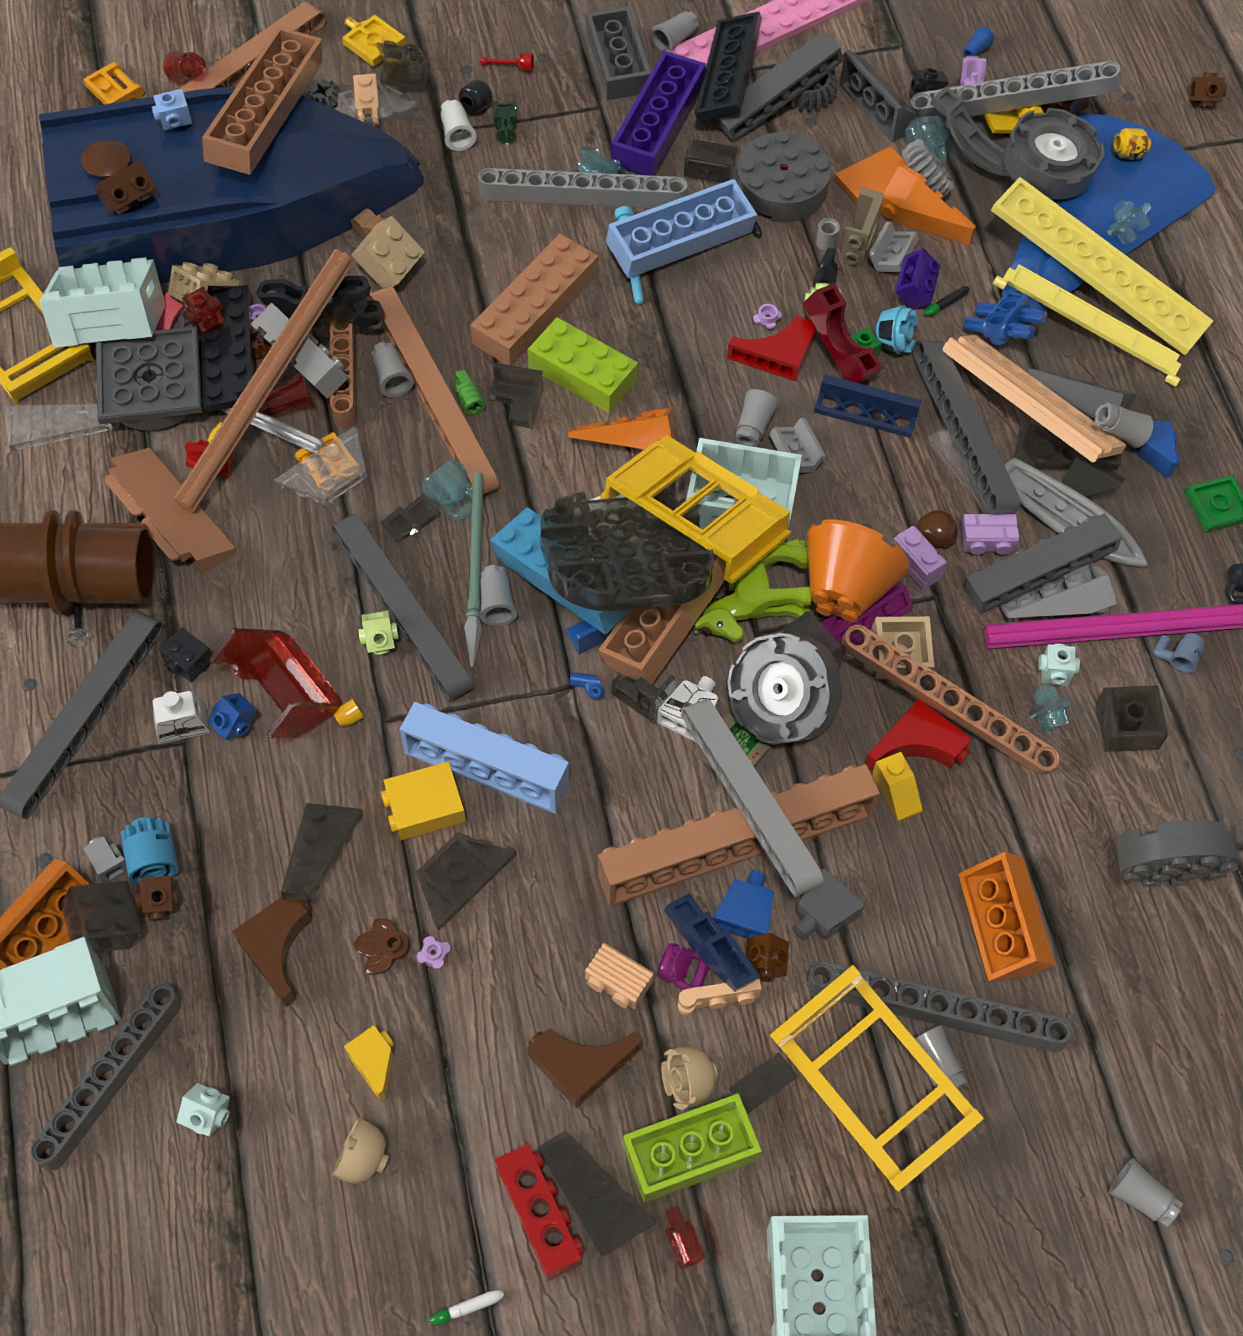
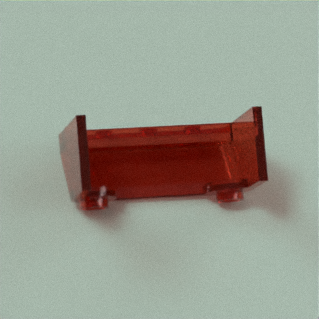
M232 628L209 659L212 664H231L235 674L241 679L257 680L278 706L282 714L266 733L269 738L300 737L335 714L342 705L339 695L295 640L283 631Z

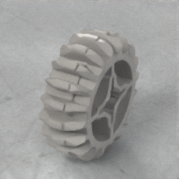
M917 139L911 142L902 151L903 158L908 167L921 174L927 180L925 184L934 193L938 190L945 197L954 188L953 180L948 171L923 140Z

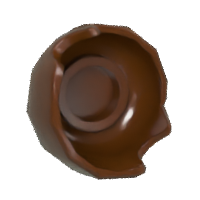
M935 510L920 518L917 529L934 548L941 546L949 549L957 541L958 528L952 515L944 511Z

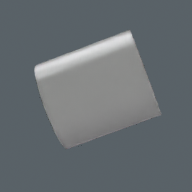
M826 218L819 222L816 245L821 250L826 251L828 248H835L837 246L840 225L836 220Z

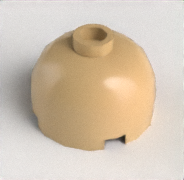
M691 1046L667 1050L664 1055H668L667 1061L662 1062L661 1072L667 1095L671 1096L673 1094L677 1101L673 1105L680 1110H684L706 1102L713 1093L717 1079L715 1064L711 1062L710 1058L702 1050Z
M358 1118L343 1145L344 1148L341 1156H338L332 1171V1176L352 1184L363 1183L369 1180L376 1171L382 1173L389 1157L384 1154L386 1142L381 1131L371 1123Z

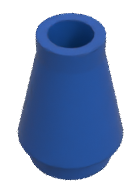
M987 27L976 29L963 50L964 56H977L992 46L994 40L993 32Z

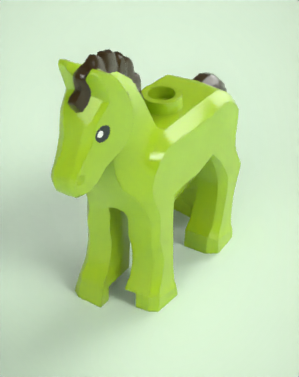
M799 539L781 543L733 584L729 583V591H734V593L729 596H722L721 598H713L695 622L696 630L694 633L705 632L707 635L712 633L713 635L723 636L732 642H739L743 639L744 634L743 628L736 622L737 620L767 616H791L800 621L810 623V586L769 588L766 570L778 561L790 562L799 568H808L805 540L799 541Z

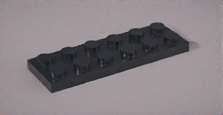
M759 11L717 21L694 112L697 120L734 114L741 111L762 22V16Z
M248 285L208 291L205 307L200 309L202 404L205 412L232 408L254 375L251 292Z

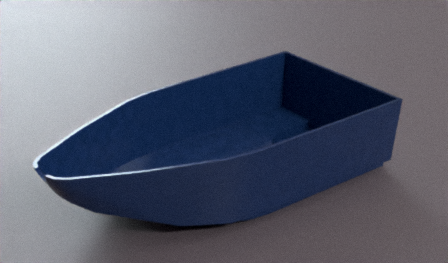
M236 87L209 88L183 92L192 124L163 130L161 121L156 122L152 111V107L156 106L154 97L39 115L48 202L52 220L51 228L59 267L74 266V268H83L84 264L98 263V266L107 265V262L122 260L123 263L131 262V259L147 258V260H154L160 283L170 282L172 265L183 266L184 262L193 263L197 266H203L204 263L214 264L218 266L220 271L231 272L260 267L295 257L353 229L351 220L364 209H370L377 216L414 194L423 185L424 176L418 167L421 164L408 148L379 128L302 95L251 175L204 162L202 137ZM101 140H115L126 145L132 157V161L128 166L141 160L156 186L155 189L150 191L151 197L142 202L135 199L129 203L131 208L120 214L116 211L108 213L93 188V185L101 182L104 178L85 172L81 164L82 154L85 149Z

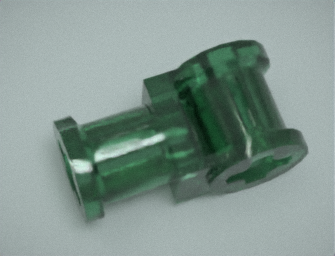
M512 100V103H497V101H493L494 122L496 129H498L496 138L502 144H511L517 138V133L514 130L516 129L517 122L516 100Z

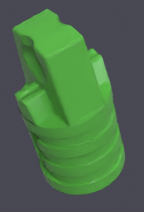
M465 370L456 371L454 391L465 414L469 416L479 414L484 410L486 403L476 383L471 381Z

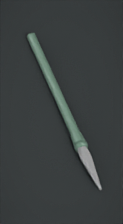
M481 472L473 473L469 600L466 612L467 621L464 626L471 668L474 667L482 634L480 623L481 603L479 600L483 473Z

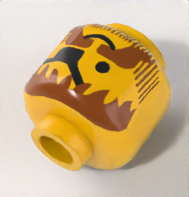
M1124 128L1115 136L1113 142V149L1121 159L1140 160L1151 147V140L1144 129Z

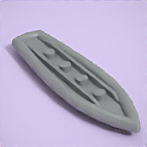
M1012 458L1004 465L1018 492L1020 504L1060 534L1062 530L1069 526H1078L1091 516L1097 517L1106 513L1122 536L1117 551L1102 558L1128 566H1148L1141 548L1132 535L1119 521L1099 505L1069 486L1017 458Z

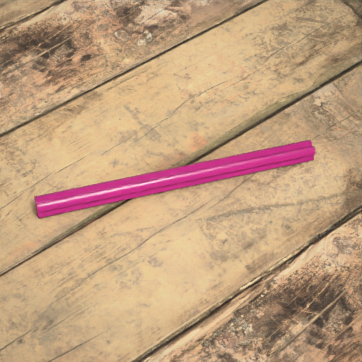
M1243 604L987 624L983 630V637L985 639V646L989 649L1243 628Z

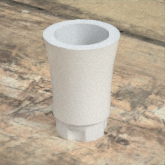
M458 100L445 101L441 105V120L445 132V143L451 150H466L475 143L477 138L476 132L470 124L462 104Z

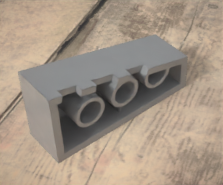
M271 303L251 325L273 345L289 319ZM308 333L290 363L328 399L349 377L342 371L345 366L335 356L330 359L329 357L332 354L322 344L317 347L319 344L318 340Z

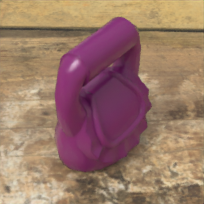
M669 943L662 955L657 975L663 981L674 983L678 988L685 990L702 987L709 966L700 958L695 950L675 943ZM692 959L700 960L692 983L689 985L685 982L686 974Z

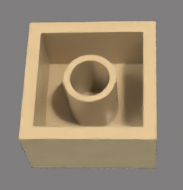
M390 216L373 228L351 256L381 288L399 284L425 251L393 216Z
M930 616L875 618L870 629L872 632L931 670L934 669ZM873 649L874 657L877 660L883 661L885 659L884 652L880 649ZM897 664L896 669L898 673L907 676V667L903 664ZM874 670V679H887Z

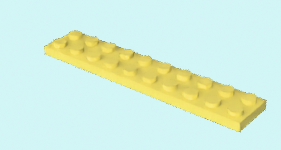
M1021 177L993 205L991 209L993 213L1183 355L1189 352L1214 321Z

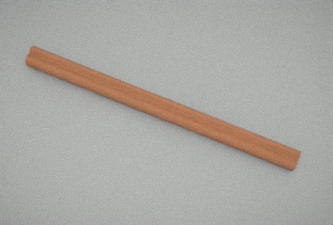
M334 249L173 498L182 508H186L191 512L195 511L354 263L350 260L351 257L347 253Z

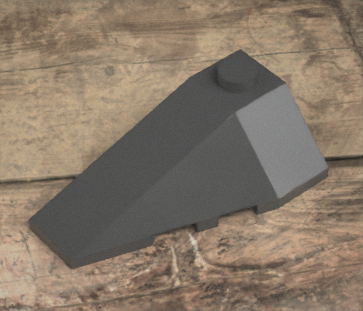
M1029 368L1027 372L1092 418L1096 417L1095 413L1099 406L1106 403L1116 404L1129 410L1137 395L1106 385L1093 386V383H1090V381L1075 378L1071 380L1066 375L1038 368Z

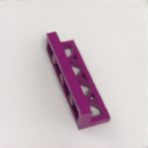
M898 583L860 615L856 622H848L842 619V617L832 615L807 631L806 635L821 642L836 660L846 653L842 648L841 639L851 626L862 625L870 630L876 617H900L914 606L906 585ZM849 635L852 644L858 645L862 642L858 635Z

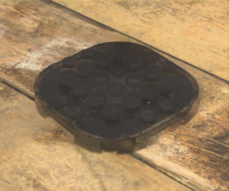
M664 490L653 497L673 511L686 501V499L682 498L679 502L677 498L669 496L670 492ZM585 492L570 494L556 500L555 506L550 510L546 508L541 516L540 546L551 585L562 598L574 605L596 611H620L674 606L698 598L711 584L714 566L713 549L708 550L627 497L587 500ZM693 507L682 517L700 528V515L696 508Z

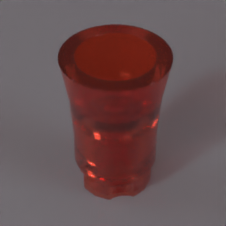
M178 50L168 53L163 62L166 76L172 82L179 84L199 77L203 74V69L206 67L204 58L200 57L197 53Z
M301 373L274 386L261 406V412L268 416L272 414L276 416L291 410L313 406Z

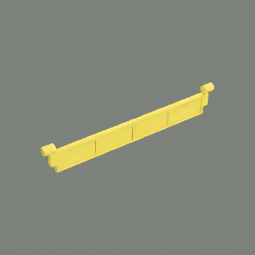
M1018 265L1016 270L1009 268L1003 278L998 275L995 278L993 285L1002 290L1007 284L1166 373L1165 382L1176 387L1181 378L1175 376L1181 366L1177 362L1179 354L1021 265Z

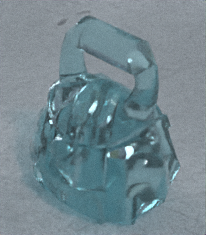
M926 116L910 121L905 131L907 141L911 143L917 139L923 140L934 153L940 154L941 158L939 160L944 165L947 160L945 141L949 136V128L945 125V119L939 116Z
M451 459L429 475L422 482L421 486L424 495L430 501L441 504L447 515L453 520L462 521L472 513V500L455 513L452 506L459 503L466 495L472 499L473 489L468 484V473L464 464Z

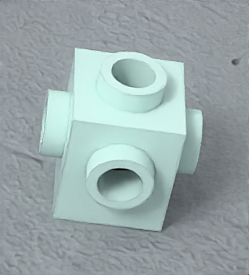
M1048 644L1045 653L1039 656L1038 669L1041 670L1042 684L1069 686L1073 675L1079 672L1080 659L1076 658V647L1064 644Z
M197 1083L183 1096L176 1123L193 1129L198 1134L210 1136L218 1127L222 1128L226 1124L230 1111L227 1110L230 1097L214 1088Z

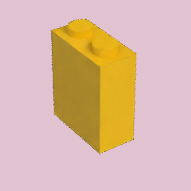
M449 761L383 780L386 789L381 791L385 808L391 807L393 815L388 816L392 832L398 831L400 841L466 822L463 805Z

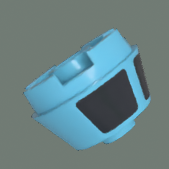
M905 305L883 311L876 324L877 340L882 343L881 347L898 355L903 352H911L916 343V340H912L914 327H918L917 312L912 310V308H907Z

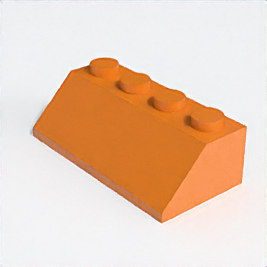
M1003 852L958 873L989 982L1033 975L1056 965L1023 857Z
M54 859L0 917V970L69 943L106 902V899L67 862Z

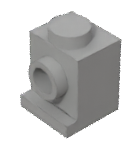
M104 836L94 838L87 846L83 847L104 885L127 873L125 860L115 843L108 845Z

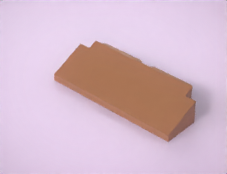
M150 447L111 458L114 468L108 469L109 475L105 478L107 486L133 516L143 515L145 517L141 523L149 527L152 540L169 560L176 561L180 559L183 563L193 557L199 572L204 574L237 552L233 544L199 505L194 512H191L186 508H182L173 500L182 485Z

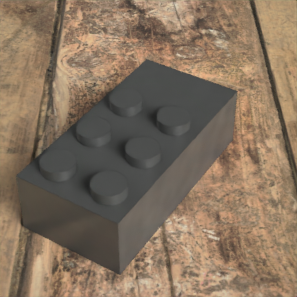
M630 6L587 13L586 35L606 100L639 95L651 71Z

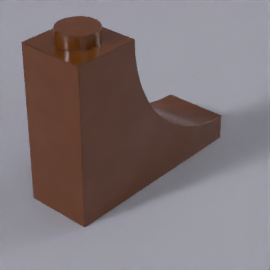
M289 891L232 931L241 948L285 1007L295 1001L286 979L288 952L298 934L311 923L308 914L311 910L310 906L302 896L297 898L292 891Z
M549 1028L544 1033L542 1031L536 1033L528 1042L529 1046L527 1047L528 1057L573 1106L578 1108L643 1049V1039L634 1031L628 1037L613 1044L583 1046L562 1038Z

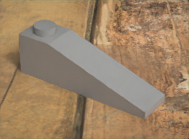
M1091 562L1061 576L1062 579L1057 582H1048L1042 585L1040 591L1036 593L1027 592L1000 607L1008 618L1102 613L1109 610L1110 606L1117 604L1108 574L1094 562Z

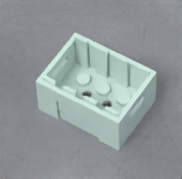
M147 258L131 259V262L123 263L122 260L107 262V265L98 266V263L84 264L83 268H74V266L59 267L39 301L54 348L82 343L152 337L166 306L154 260H147Z
M699 438L698 452L759 489L761 494L790 511L787 526L789 530L802 455ZM692 471L686 500L706 486L709 481ZM717 488L689 510L684 518L703 530L739 500L724 490Z
M85 937L0 970V1060L4 1065L9 1064L13 1066L29 1060L28 1056L37 1052L40 1055L57 1049V1045L65 1041L69 1043L87 1037L86 1033L96 1029L98 1032L116 1026L115 1022L122 1020L106 968Z
M868 1215L772 1216L767 1227L768 1262H771L774 1309V1323L771 1327L772 1336H876ZM812 1271H821L823 1274L822 1281H814L811 1277ZM816 1303L823 1304L825 1307L824 1314L817 1315L813 1311V1305Z

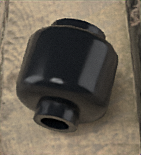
M473 80L460 90L459 102L466 112L473 115L479 114L492 102L491 89L483 81Z

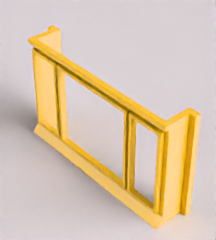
M9 247L0 252V284L14 277L23 288L0 302V312L28 296L42 312L39 301L43 293L23 269L15 251ZM82 343L68 346L69 348L15 380H10L12 377L64 348H54L53 344L6 371H3L0 367V384L13 402L17 404L19 399L81 363L94 361L89 345Z
M854 965L770 1034L776 1044L784 1051L898 1192L984 1120L982 1115L971 1106L867 984ZM856 988L874 1011L816 1060L811 1062L793 1039L851 990ZM881 1018L935 1081L938 1087L875 1139L824 1078L819 1069ZM946 1094L965 1118L907 1168L901 1171L882 1147L940 1097Z

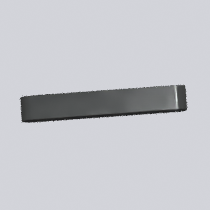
M159 983L150 989L31 1146V1156L43 1169L48 1171L56 1170L65 1163L178 1013L181 1002L169 984ZM162 997H171L167 1004L158 1005ZM147 1020L152 1021L148 1029L139 1030L143 1022ZM133 1045V1049L129 1054L120 1055L125 1046ZM114 1070V1074L109 1080L101 1081L106 1071ZM90 1095H94L93 1102L88 1106L82 1107L83 1100ZM75 1121L71 1131L62 1133L63 1127L67 1122ZM50 1147H55L53 1155L48 1159H43L44 1151Z

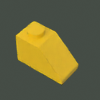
M902 752L876 761L872 777L897 823L922 813L923 809L915 777Z
M373 1025L346 1044L344 1048L347 1056L380 1102H382L387 1096L394 1059L391 1047L394 1043L385 1030L380 1033Z

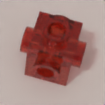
M204 287L182 298L187 309L185 315L192 326L197 325L202 333L224 321L220 312L223 309L220 301L216 296L211 297Z

